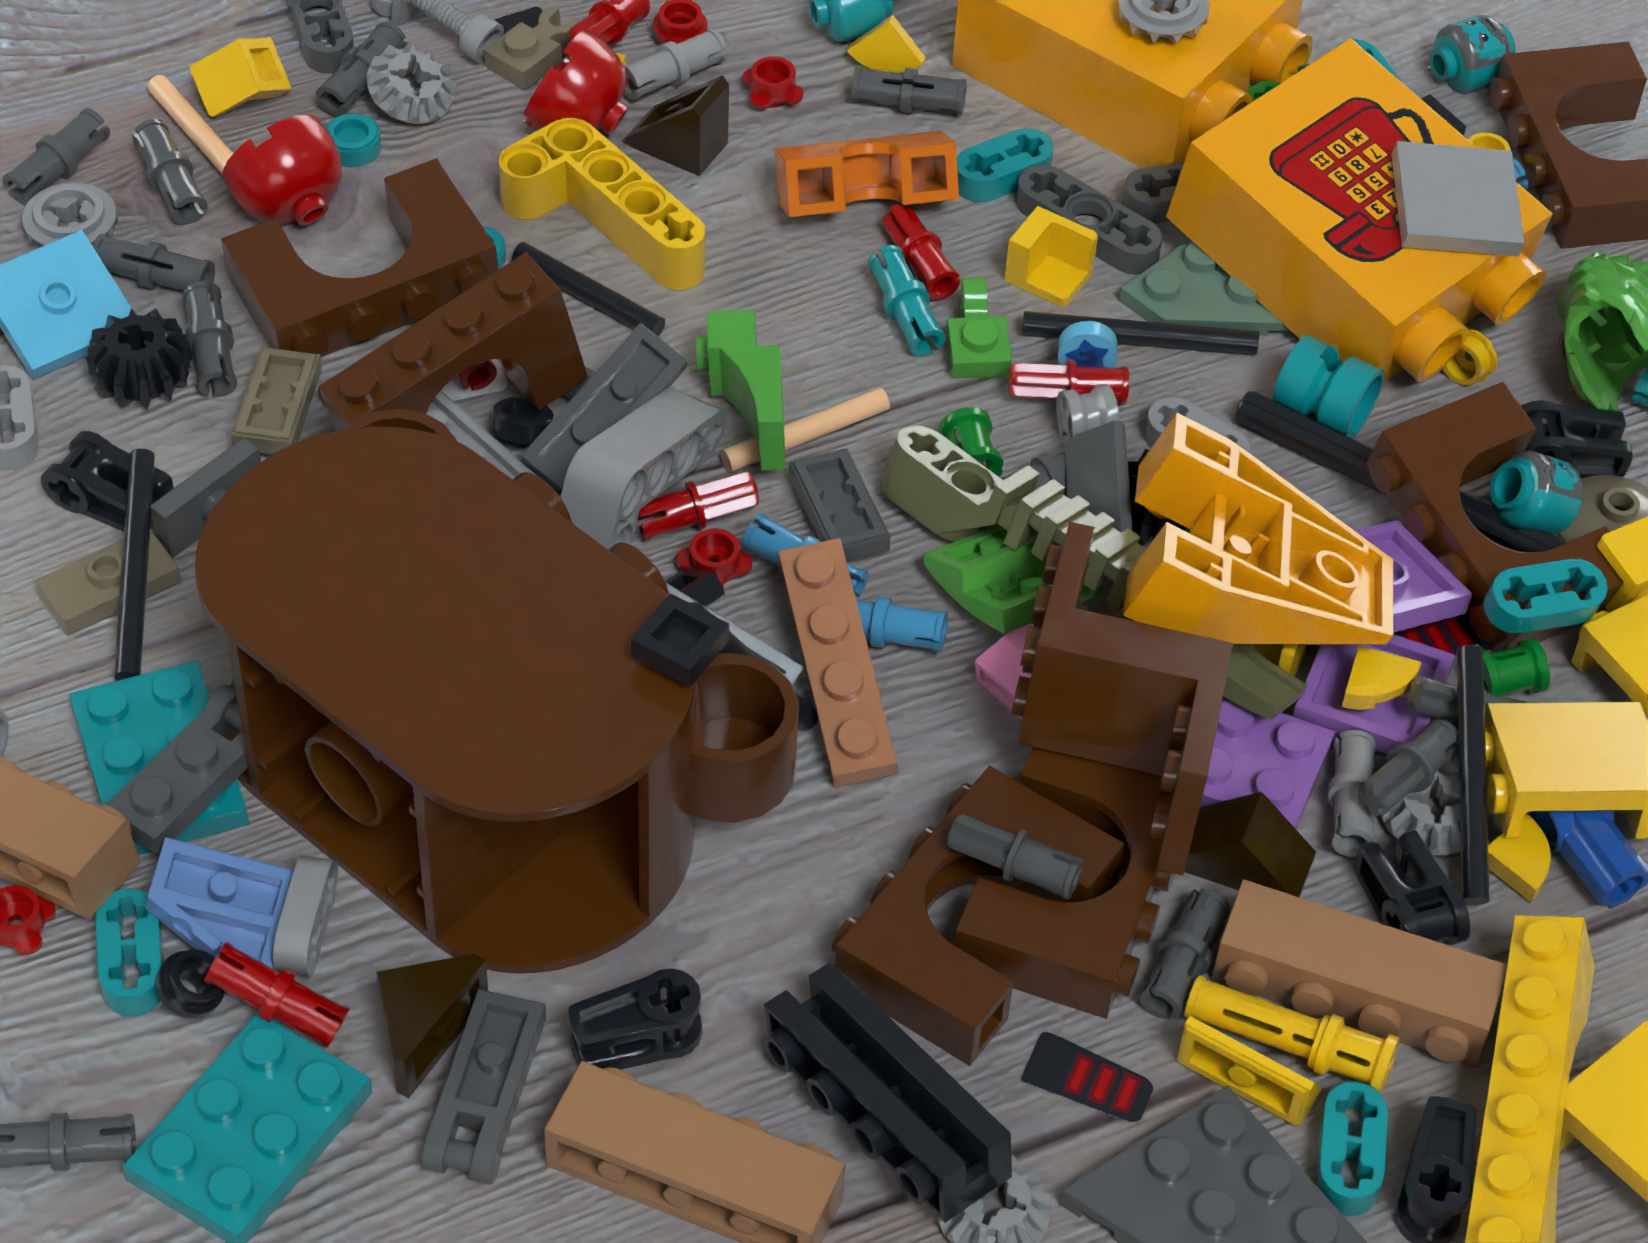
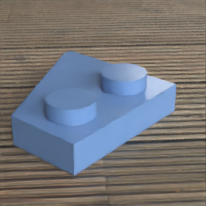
M165 837L147 896L145 909L194 949L208 952L215 958H219L221 948L225 942L233 944L234 948L273 968L275 935L294 870Z

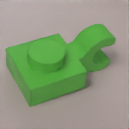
M985 277L961 278L963 298H959L960 318H947L946 341L952 379L1008 377L1009 368L1012 364V354L1006 316L988 317Z

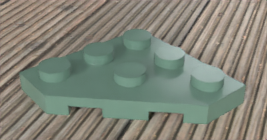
M1191 239L1185 241L1121 288L1119 302L1147 322L1259 331V336H1268L1269 331H1290L1283 322L1256 300L1257 293L1233 275L1230 276Z

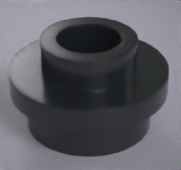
M192 949L176 952L162 963L156 974L155 985L160 1000L170 1011L186 1018H201L216 1009L221 1003L225 991L213 984L209 985L204 982L215 957L208 952ZM180 980L192 983L197 993L188 990Z

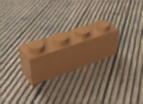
M0 757V878L15 885L27 887L38 896L90 920L107 898L120 887L141 863L131 835L132 828L129 821L111 806L100 805L97 807L74 796L68 788L59 782L49 780L45 783L22 772L12 761Z
M1243 879L1219 945L1211 981L1229 986L1231 989L1251 996H1260L1293 1007L1298 1012L1313 1018H1323L1325 1015L1332 1016V1014L1344 1017L1345 1025L1360 1029L1368 1034L1383 1039L1392 1034L1400 1037V1043L1427 1051L1439 1060L1460 1062L1477 1067L1503 987L1507 964Z
M581 1061L544 1129L546 1166L740 1243H822L843 1200L846 1163L834 1159L823 1148L813 1144L798 1145L769 1134L761 1125L745 1118L731 1119L707 1110L696 1100L685 1094H666L638 1083L630 1074L617 1068L608 1067L602 1069Z

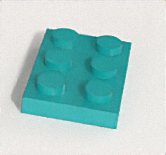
M197 660L69 693L73 713L101 805H106L205 710L210 697ZM237 779L184 829L175 840L188 842L249 825L247 808ZM133 839L138 855L152 852Z
M258 1012L123 1165L128 1182L227 1243H247L373 1093L370 1077L277 1022L271 1020L268 1023L257 1017Z

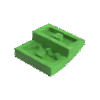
M1000 525L924 553V566L945 591L976 618L1004 634L1031 624L1039 586H1053L1042 583L1047 558L1042 562L1031 553L1037 535L1014 551L1003 543L1008 531ZM1083 584L1080 603L1103 595V584L1095 591H1092Z

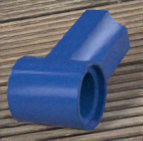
M1613 810L1527 812L1543 830L1549 843L1550 852L1556 853L1559 851L1600 905L1606 904L1610 909L1629 901L1636 892L1647 885L1648 866L1614 824Z

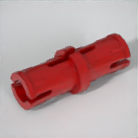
M225 942L219 952V958L216 957L204 982L209 985L213 984L259 1009L257 1017L270 1023L273 1018H276L322 1043V1046L328 1049L350 1008L345 1005L341 1006L295 981L297 973L284 967L280 973L234 948L233 944Z

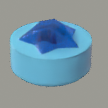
M1081 321L1068 326L1061 333L1058 340L1059 365H1065L1066 360L1070 359L1075 360L1076 366L1114 368L1118 359L1115 333L1108 326L1095 321Z

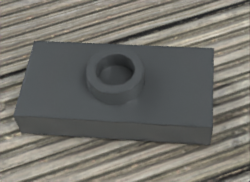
M243 438L150 506L155 536L172 559L200 538L208 517L224 494L244 474L261 462L259 448L247 439Z
M847 448L789 462V478L819 540L828 541L841 538L847 562L890 551L891 536Z

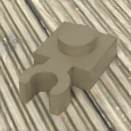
M555 6L548 8L541 13L538 19L539 24L534 28L520 22L483 50L485 67L526 90L542 78L551 66L556 67L563 60L562 50L571 41L568 31L580 20L574 18L568 24L561 26L559 9Z

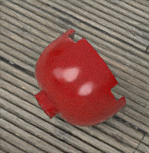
M584 29L563 50L572 57L571 60L565 57L556 68L554 66L550 67L524 111L523 115L526 118L522 121L534 131L563 118H577L591 124L599 132L602 130L611 135L628 111L629 107L621 102L627 87L623 64L618 55L604 41L587 29Z
M297 115L274 123L267 127L272 138L264 141L257 147H255L251 139H248L227 160L222 176L237 203L246 213L256 219L266 222L276 218L280 225L298 222L299 225L305 226L319 220L328 211L329 206L327 203L334 197L342 178L339 150L328 129L314 115Z

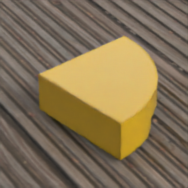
M891 15L850 43L847 52L862 65L870 69L903 73L906 67L916 69L923 65L926 58L894 15Z
M1359 645L1342 707L1355 710L1374 709L1376 703L1385 702L1397 696H1405L1411 690V682L1418 677L1422 662Z
M1526 813L1519 838H1504L1502 833L1488 845L1489 870L1532 903L1544 886L1550 868L1551 852L1543 830Z

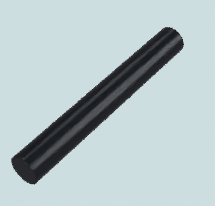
M521 242L516 246L512 255V261L527 252L559 288L634 329L642 323L658 337L665 327V319L526 242Z

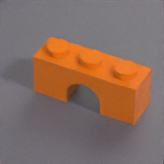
M943 131L774 148L778 205L789 217L846 211L847 203L867 199H892L899 201L902 205L959 199L956 142Z

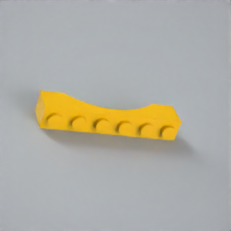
M1515 915L1465 1243H1556L1557 1182L1564 1106L1575 1050L1581 1032L1588 1021L1595 968L1584 917Z

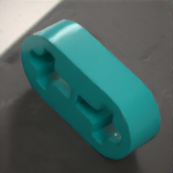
M1022 128L962 151L957 157L959 195L972 202H987L1017 191L1019 177L1025 169L1034 165L1052 166L1053 142L1051 138L1042 131Z
M1566 559L1510 568L1502 571L1493 581L1485 595L1483 602L1484 611L1493 625L1508 633H1526L1576 625L1588 621L1596 613L1606 597L1608 590L1607 581L1600 569L1582 559ZM1566 583H1570L1571 588L1574 590L1561 592ZM1584 591L1586 596L1583 600H1580L1576 592ZM1507 592H1511L1516 601L1530 600L1525 609H1520L1516 601H1506L1504 597Z
M130 888L114 891L99 907L95 917L97 967L105 1004L113 1012L122 1016L145 1014L159 1004L161 1000L156 990L155 979L159 967L164 962L161 922L145 909L148 893ZM136 916L137 920L134 924L135 939L123 940L121 931L123 918ZM137 964L140 974L137 987L126 989L123 985L126 982V965Z
M1345 1082L1335 1086L1327 1095L1319 1122L1315 1184L1344 1216H1357L1369 1211L1376 1203L1385 1175L1388 1126L1387 1103L1377 1090L1361 1082ZM1346 1109L1359 1111V1118L1363 1123L1358 1137L1348 1135L1349 1120L1345 1114ZM1345 1160L1356 1161L1355 1179L1359 1183L1357 1189L1344 1186L1341 1171Z

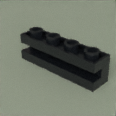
M832 962L827 963L809 975L811 998L801 1004L793 995L785 990L764 1004L767 1036L764 1037V1045L774 1064L785 1073L792 1071L807 1085L809 1094L818 1108L829 1116L835 1113L851 1129L854 1140L863 1153L873 1160L880 1158L896 1174L902 1190L915 1204L922 1205L925 1203L946 1223L1012 1177L1011 1133Z

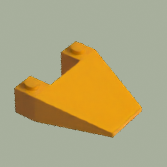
M1176 413L1138 467L1135 502L1143 505L1151 514L1158 518L1171 519L1189 528L1190 533L1168 522L1165 523L1127 575L1123 616L1135 622L1227 641L1233 644H1387L1393 637V559L1232 440Z

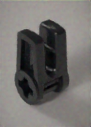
M1545 400L1531 401L1521 405L1537 428L1525 451L1532 450L1568 462L1578 471L1581 479L1595 475L1625 476L1631 465L1633 453L1631 444L1621 440L1626 426L1623 412L1555 404ZM1541 418H1545L1547 423L1543 424Z
M81 431L70 442V453L60 464H52L41 475L40 482L43 490L50 499L63 509L73 513H81L124 532L130 453L111 444L106 438L97 433ZM154 467L152 504L174 489L171 476Z
M1416 830L1403 833L1398 837L1394 863L1390 862L1378 843L1369 842L1359 846L1355 872L1383 925L1436 942L1444 940L1449 945L1468 940L1471 926L1466 903L1456 886L1450 883Z
M662 969L647 977L569 1006L568 1015L572 1030L571 1044L578 1066L581 1061H584L602 1069L612 1067L623 1070L665 1059L681 1058L691 1053L699 1045L703 1034L702 1021L699 1014L701 994L698 983L691 975L682 970ZM662 988H666L667 999L661 1000L660 991ZM680 1028V1038L675 1040L674 1029Z
M1430 1096L1426 1102L1395 1212L1396 1225L1401 1234L1411 1243H1449L1457 1234L1462 1221V1210L1466 1208L1472 1193L1477 1111L1471 1104L1440 1096Z

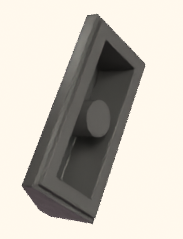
M1111 421L1072 436L1064 445L1067 497L1069 499H1073L1077 495L1090 503L1088 511L1095 516L1105 512L1115 520L1113 528L1119 532H1123L1127 528L1132 530L1126 430L1123 421Z

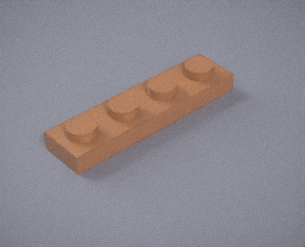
M841 538L778 551L780 566L834 788L898 774L897 759Z

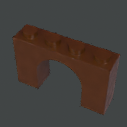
M1629 41L1503 54L1498 76L1493 78L1490 84L1492 107L1495 111H1500L1507 126L1509 145L1512 149H1517L1524 164L1526 173L1524 176L1528 180V186L1534 187L1541 204L1553 213L1547 226L1552 227L1561 249L1648 239V158L1625 161L1600 158L1579 149L1561 132L1580 125L1635 120L1647 77Z
M438 158L384 178L390 220L405 241L408 249L395 264L376 274L359 278H337L313 270L299 257L276 218L221 238L229 280L270 348L320 354V357L410 322L423 319L499 270L495 244Z
M525 252L318 386V389L338 431L344 430L352 421L374 411L400 408L426 414L436 395L449 381L467 368L487 360L501 359L508 377L538 410H541L589 377L561 289Z
M1504 382L1382 431L1366 463L1373 483L1379 491L1387 494L1402 516L1404 527L1472 593L1467 614L1470 616V622L1476 635L1482 641L1487 642L1493 652L1516 647L1518 641L1535 638L1538 642H1542L1580 625H1569L1526 633H1508L1498 629L1486 616L1483 602L1493 581L1502 571L1515 567L1566 559H1582L1590 562L1601 570L1606 578L1608 587L1606 597L1596 613L1607 611L1605 607L1624 583L1597 547L1601 537L1609 533L1606 526L1551 550L1520 552L1505 548L1488 539L1472 524L1466 515L1460 498V487L1495 472L1506 459L1517 452L1525 451L1537 430ZM1566 583L1561 592L1574 590L1571 588L1570 583ZM1584 591L1576 592L1580 600H1583L1586 596ZM1507 592L1506 596L1504 597L1505 600L1516 601L1512 593ZM1530 600L1516 602L1519 604L1520 609H1525Z
M1032 747L1021 773L1020 783L1123 842L1124 850L1120 866L1123 878L1112 889L1098 897L1079 902H1059L1044 899L978 877L956 928L954 946L1014 981L1013 989L1107 1019L1116 994L1128 998L1132 990L1140 964V958L1131 956L1136 941L1148 944L1153 934L1160 910V905L1151 903L1156 888L1168 892L1174 877V873L1156 870L1162 842L1149 839L1157 800L1169 802L1171 800V796L1158 794L1162 776Z
M989 765L973 785L964 783L960 786L948 805L946 817L935 829L928 826L919 834L911 848L909 860L899 872L889 871L883 876L873 892L870 906L859 919L851 916L842 924L832 943V951L836 953L835 966L887 1016L968 1066H971L1008 1020L1014 981L948 942L932 924L928 915L929 909L944 894L955 888L976 883L978 877L1052 901L1079 902L1098 897L1112 889L1118 882L1124 843ZM965 814L1015 835L1024 828L1030 831V838L1043 842V844L1060 851L1063 850L1075 856L1085 858L1080 880L1075 891L1072 892L1071 898L1069 900L1064 899L1062 896L1047 891V889L1015 877L1010 882L1003 880V869L949 848L947 845L948 834L956 817Z

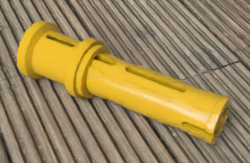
M1202 976L1197 977L1194 982L1184 1013L1186 1018L1192 1016L1197 1020L1239 1034L1250 1040L1258 1041L1309 1059L1308 1067L1313 1068L1314 1073L1324 1076L1328 1071H1332L1368 1084L1380 1094H1382L1386 1086L1400 1043V1037L1392 1034L1383 1039L1346 1026L1344 1017L1332 1014V1016L1325 1015L1321 1021L1273 1004L1265 999L1211 982Z

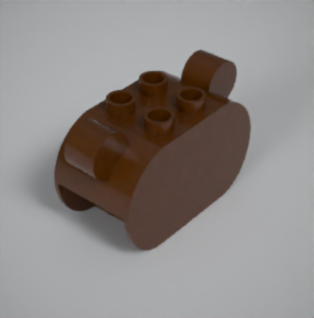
M400 408L374 411L352 421L344 430L310 437L272 454L244 474L224 494L211 512L200 534L195 557L197 589L207 616L228 640L234 677L230 686L236 690L248 768L237 779L260 802L331 860H336L338 866L437 947L452 957L476 954L486 959L487 970L524 974L548 972L579 965L618 948L649 926L676 895L685 878L692 857L695 816L706 820L732 823L758 818L781 804L793 786L796 767L799 701L791 681L774 665L752 655L721 653L715 657L689 688L631 657V638L669 595L665 580L654 563L639 549L627 543L619 542L609 549L605 548L572 523L564 502L556 491L543 479L529 472L520 473L514 479H511L472 449L457 442L444 423L423 412ZM231 727L223 737L232 741L240 731Z

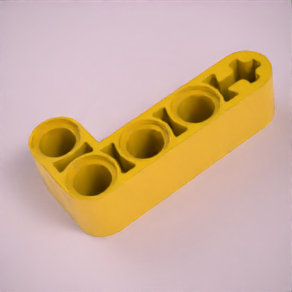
M563 118L513 143L501 152L499 156L501 207L506 214L513 218L530 220L541 217L568 203L665 288L687 290L697 286L703 280L705 275L706 234L703 222L591 124L577 118Z

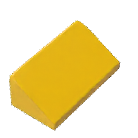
M1189 1016L1185 1022L1177 1061L1180 1064L1224 1088L1229 1086L1237 1095L1295 1126H1301L1320 1096L1322 1087L1192 1016Z

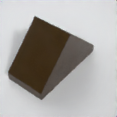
M721 75L653 106L624 139L631 148L700 176L728 144L729 83Z
M1258 792L1200 807L1184 872L1238 891L1244 879L1300 897L1316 851L1263 792Z
M469 954L376 972L381 1013L397 1093L409 1099L464 1030L478 989L488 991L486 959L476 954Z

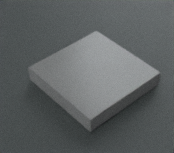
M1403 141L1396 142L1391 157L1402 247L1519 257L1525 241L1512 151Z

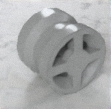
M1110 385L1094 386L1090 393L1079 394L1075 390L1070 389L1060 391L1057 395V423L1063 445L1072 436L1111 421H1120L1117 400Z

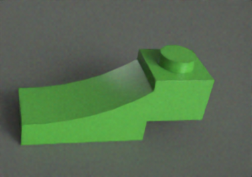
M755 309L707 312V336H696L698 372H709L711 396H724L744 417L756 440L760 455L761 471L785 470L784 404L780 345L757 346Z

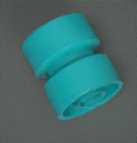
M1306 334L1298 341L1286 359L1274 388L1273 400L1307 417L1315 413L1317 414L1318 422L1354 438L1366 423L1378 400L1385 378V371L1354 356L1342 361L1340 360L1339 349Z

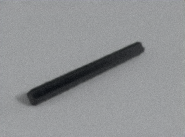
M1248 391L1240 400L1235 414V420L1238 424L1382 493L1373 483L1370 470L1366 465L1373 448L1255 391ZM1460 490L1462 506L1472 524L1488 539L1505 548L1520 552H1543L1567 543L1546 531L1518 530L1509 527L1500 521L1496 509L1492 505Z

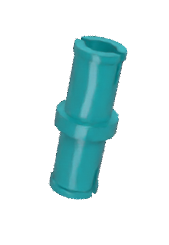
M896 245L881 247L879 250L887 265L883 266L878 255L874 252L868 259V267L871 273L874 274L884 294L883 307L889 318L898 321L909 343L908 347L912 354L915 356L930 355L934 352L926 339L927 336H931L938 349L943 346L946 340L942 328L939 327L928 306L930 295L924 283L915 280L900 247Z

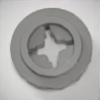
M1119 0L1118 4L1119 21L1130 24L1132 35L1145 33L1150 35L1153 43L1159 38H1168L1177 44L1182 35L1197 37L1201 25L1207 24L1209 14L1208 0ZM1167 9H1169V10H1172V9H1173V14H1171L1170 12H1168V11H1166V10H1167Z
M411 42L403 49H397L388 45L381 55L374 56L366 79L370 96L381 110L395 119L413 124L430 123L443 117L453 103L457 83L450 78V64H439L434 59L433 49L425 54L415 51ZM407 71L415 74L416 81L422 83L416 96H414V89L411 88L409 80L404 79Z
M77 182L57 184L40 191L28 201L22 213V224L30 245L44 246L79 230H83L93 246L95 239L101 233L112 237L113 225L118 222L116 206L109 194L96 186ZM80 216L81 223L71 222L75 217L78 218ZM60 221L69 224L67 225V227H61Z
M1437 770L1432 784L1422 792H1410L1385 815H1381L1388 831L1398 840V837L1403 833L1416 830L1432 855L1443 856L1461 852L1459 770L1452 774ZM1429 795H1435V798H1439L1440 806L1445 808L1438 823H1434V814H1431L1429 805L1425 804Z
M1014 1154L1011 1155L1012 1177L981 1198L989 1199L993 1191L1003 1188L1006 1195L1005 1206L1008 1208H1000L996 1216L991 1217L988 1225L984 1224V1201L981 1199L946 1223L937 1216L944 1235L951 1243H1040L1050 1224L1051 1194L1047 1193L1042 1185L1039 1171H1028L1018 1164Z

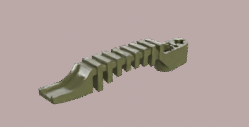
M911 425L902 428L897 434L881 479L880 486L882 491L891 501L945 540L955 542L980 532L983 526L998 524L1008 531L1003 543L1014 551L1037 535L1031 553L1043 562L1048 557L1051 544L1063 547L1069 521L1093 526L1095 529L1084 585L1095 591L1109 578L1115 581L1106 603L1116 611H1119L1124 606L1127 575L1146 551L1145 548L1138 544L1140 536L1129 528L1123 532L1113 528L1115 520L1105 512H1101L1097 516L1088 511L1090 503L1079 495L1073 499L1063 495L1066 487L1055 479L1041 487L1035 488L1040 473L1029 465L1003 480L942 434L931 428ZM1233 644L1224 688V697L1258 715L1272 720L1303 696L1307 684L1267 660L1251 644Z

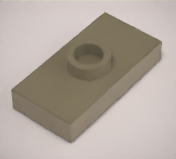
M261 347L231 433L232 445L245 438L259 448L260 453L272 455L299 441L322 370L320 354Z
M151 530L146 598L181 582L179 567ZM124 539L35 580L39 597L67 636L119 612Z

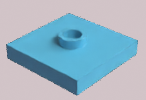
M79 230L0 264V328L32 380L88 356L87 348L90 347L92 330L105 328L108 315L122 319L128 317L131 306L83 230Z

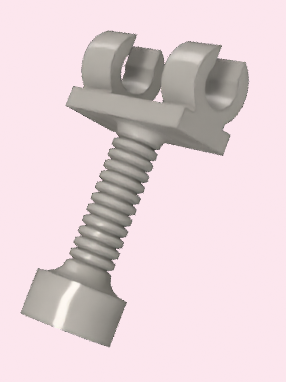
M371 0V6L374 11L382 16L392 17L391 22L397 26H401L416 12L421 10L460 36L459 49L478 63L484 62L483 50L504 34V27L486 14L481 13L474 18H470L445 0Z

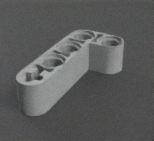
M670 387L585 443L577 451L568 467L560 497L570 514L572 523L607 549L619 542L631 545L640 509L713 455L726 427L727 412L724 409Z

